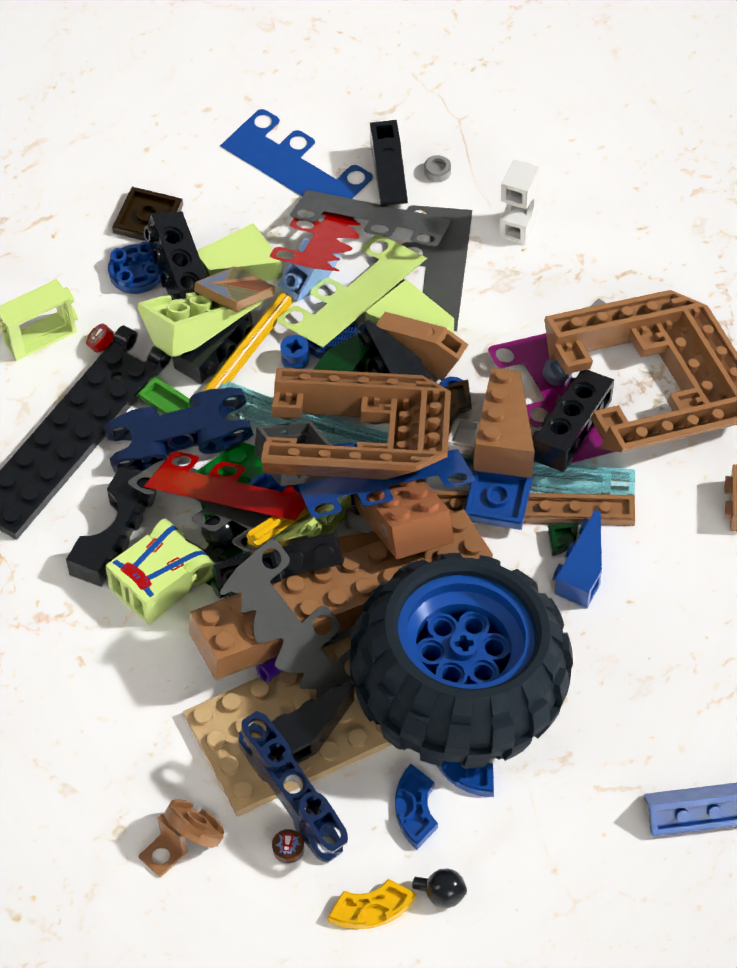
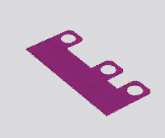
M546 333L490 346L488 352L496 366L507 368L523 363L545 399L526 405L529 423L535 428L542 427L543 422L535 421L530 416V411L535 407L545 409L547 413H552L559 395H564L568 383L563 386H554L543 378L542 371L545 362L549 359ZM501 348L509 349L514 354V359L510 362H502L496 357V351ZM594 427L571 463L615 451L601 449L603 440L596 427Z

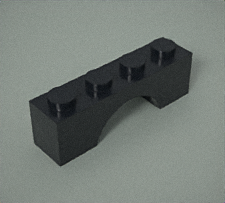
M121 466L117 470L107 488L109 503L117 511V516L111 526L103 532L90 536H79L66 558L70 576L102 587L107 579L106 565L128 549L130 536L134 530L137 531L140 528L143 513L147 507L152 506L156 497V492L150 495L144 494L128 484L131 478L139 474L138 472ZM140 478L137 481V485L144 489H150L143 487L150 478Z

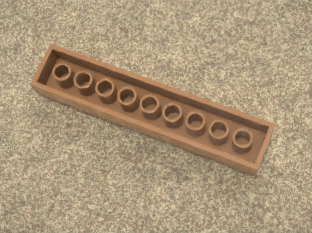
M462 509L450 514L454 536L453 543L397 560L382 540L343 554L344 563L341 565L283 577L281 582L272 583V585L301 623L320 606H326L339 621L340 630L338 633L354 627L355 621L361 615L364 603L383 581L388 583L399 568L421 559L433 562L439 554L461 553L463 558L479 559L480 555L492 558L493 554L465 510ZM242 593L190 611L189 634L215 680L278 656L283 645L282 638L263 643L256 642L253 629L256 610L249 612L240 611ZM325 615L316 617L313 622L314 631L318 635H326L330 632L332 627L330 618Z

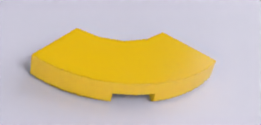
M387 879L380 888L370 893L354 894L343 891L328 915L327 920L329 923L349 929L379 927L395 920L406 912L416 900L417 893L390 879Z

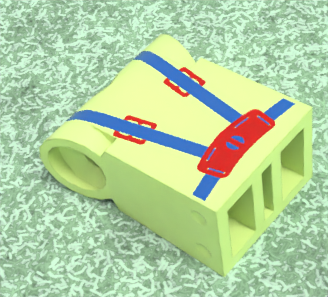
M164 518L155 526L150 536L146 535L106 565L109 589L150 625L188 594L191 587L203 585L212 579V569H214L216 562L200 548L186 541L183 532L167 518Z

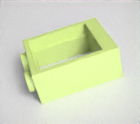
M58 279L0 305V328L3 340L16 361L77 333L75 320H78V317L71 305L74 303V298L69 288H63ZM54 308L57 309L56 313L20 329V324Z

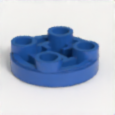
M142 242L140 244L128 245L123 248H116L111 252L108 264L109 278L112 284L120 291L140 294L152 290L161 282L158 266L153 263L152 249L149 243Z

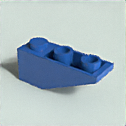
M596 509L590 519L585 518L579 529L580 537L577 542L572 541L565 555L567 558L563 565L559 564L556 567L552 580L555 581L554 594L585 608H588L601 585V512Z

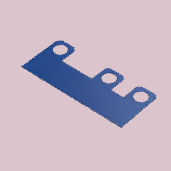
M265 109L257 110L220 145L300 196H303L306 190L353 199L373 178V175L362 167L351 165L335 179L302 159L301 157L315 144V140L300 130L290 133L280 144L266 137L279 124L280 119ZM260 115H267L272 119V123L266 128H260L255 125V119ZM296 136H301L307 140V145L302 149H294L290 146V140ZM353 171H360L364 174L365 179L360 184H352L347 179L348 174Z
M455 449L448 451L447 458L427 467L386 480L331 477L297 486L310 515L318 518L336 514L342 510L337 499L338 497L357 493L364 506H372L389 502L393 499L388 488L391 485L439 475L445 487H456L472 483L475 478L459 450ZM457 473L467 476V479L460 483H452L447 480L450 475ZM372 492H383L386 495L380 501H368L366 499V496ZM323 503L334 505V509L327 513L315 511V507Z

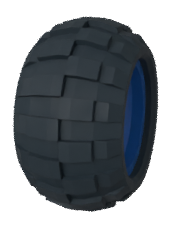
M447 553L437 555L433 562H428L424 559L411 562L399 568L388 583L383 581L364 603L363 611L355 621L349 652V668L353 683L357 686L356 695L361 708L369 722L374 720L376 725H381L384 739L399 750L409 748L420 753V761L441 766L442 761L459 762L463 769L485 767L492 758H497L498 760L503 758L505 761L513 758L531 744L534 736L538 739L552 725L559 715L561 706L567 696L573 666V652L568 632L563 633L564 621L558 607L552 598H548L546 593H538L537 582L519 569L510 571L500 566L501 561L483 555H480L479 559L463 558L461 553Z

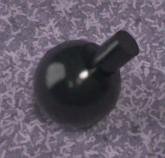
M212 514L205 520L204 524L216 525L220 522V518ZM232 520L217 531H209L202 527L201 533L209 545L229 547L233 544V539L246 531L247 528L238 525V523Z
M450 868L438 869L429 878L415 876L412 882L413 889L426 891L429 900L440 908L456 906L467 894V887L463 877L457 871Z

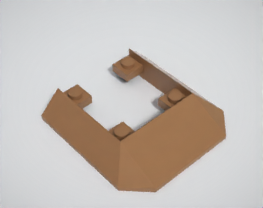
M667 290L545 316L544 323L549 359H556L564 374L590 369L593 363L588 353L590 351L632 342L640 357L659 354L681 390L669 394L667 402L672 412L628 421L619 405L593 411L590 419L603 440L601 449L622 453L737 425V351L708 305L675 291Z
M277 368L274 381L272 417L291 420L301 418L302 414L360 417V422H368L374 425L389 423L388 443L357 442V447L297 444V438L267 437L263 445L261 457L263 472L270 474L386 480L418 471L448 457L451 391L423 375Z

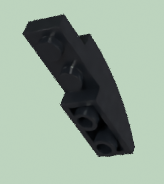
M337 532L310 538L308 535L279 542L288 554L290 562L270 582L271 584L281 582L283 577L343 564L344 558ZM259 548L214 564L220 590L234 570ZM267 549L262 555V562L265 567L274 569L279 566L281 555L276 549Z

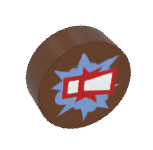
M292 829L278 832L272 841L275 858L282 863L298 861L305 851L302 835Z

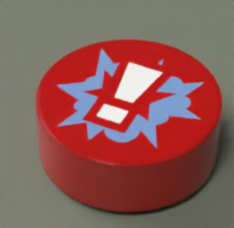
M104 323L97 325L88 334L86 345L96 353L105 350L113 340V330Z

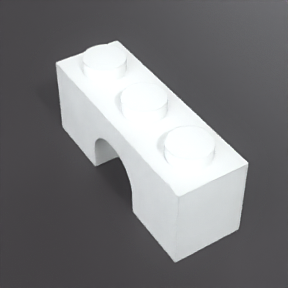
M515 159L511 162L501 182V202L507 204L500 218V237L526 244L537 222L540 167Z

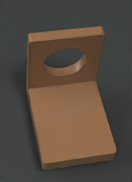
M163 814L157 818L161 834L138 855L139 859L160 878L188 853L186 838L169 824ZM164 848L170 853L169 860L163 864L153 862L151 856L156 849Z

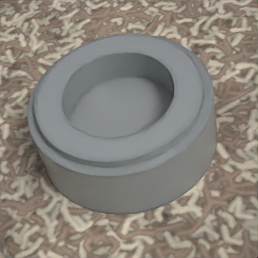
M441 155L429 157L424 163L426 178L432 182L447 180L451 175L450 160Z

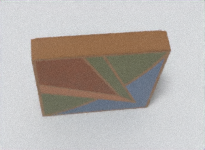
M232 267L195 282L194 291L237 312L274 296L276 286L237 267Z

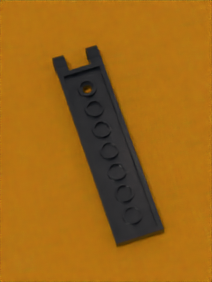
M125 325L117 329L111 344L0 470V531L15 540L23 534L106 436L104 425L127 412L138 399L136 395L167 367L172 356L153 346L146 362L127 353L135 345L138 333ZM116 375L122 376V378L117 381L111 379L113 376Z

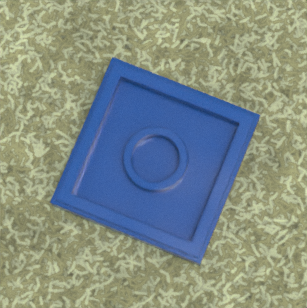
M473 471L472 474L475 480L470 483L464 508L470 520L477 523L522 530L533 476L532 478Z

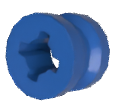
M290 335L282 340L280 352L283 366L294 369H304L307 367L310 359L307 340L299 335Z

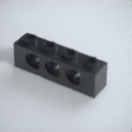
M183 211L151 214L149 222L144 228V237L151 246L153 263L159 268L161 285L163 288H166L172 300L186 298V293L195 292V282L207 278Z
M590 370L580 371L576 378L572 377L570 379L566 393L559 395L553 412L546 414L540 431L536 430L532 435L535 451L534 462L565 472L595 427L590 419L593 411L605 409L611 403L614 379Z

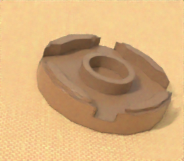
M175 799L170 802L164 815L176 831L201 846L218 847L224 837V828L212 814L203 809L197 812L192 809L194 804L190 801Z

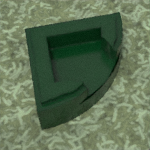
M578 522L548 525L552 556L566 552L570 543L576 541Z

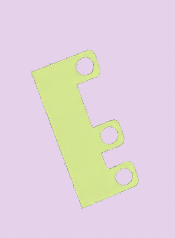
M377 235L362 247L363 252L378 259L373 266L348 287L331 278L323 279L310 290L312 296L327 303L316 314H312L299 306H291L277 318V322L317 345L324 347L427 258L387 237ZM376 241H385L388 244L387 249L383 252H373L370 246ZM325 284H332L336 287L335 293L330 296L320 295L318 289ZM297 311L303 314V319L299 323L290 324L285 320L286 315L290 312Z

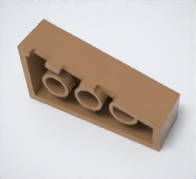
M491 367L475 441L473 471L532 478L535 451L521 372Z

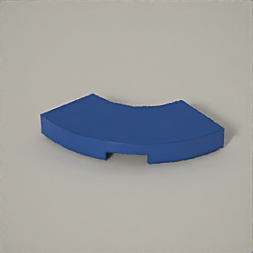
M442 761L441 766H437L440 772L458 788L471 794L494 797L493 763H487L485 767L463 769L459 762Z
M410 763L397 785L395 812L403 835L418 850L438 829V822L430 814L428 808V798L435 787V782Z

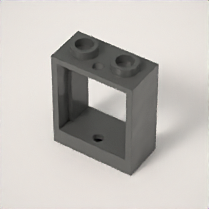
M312 421L256 427L254 453L261 461L263 445L267 437L297 438V444H331ZM271 474L280 486L303 484L331 478L325 476Z

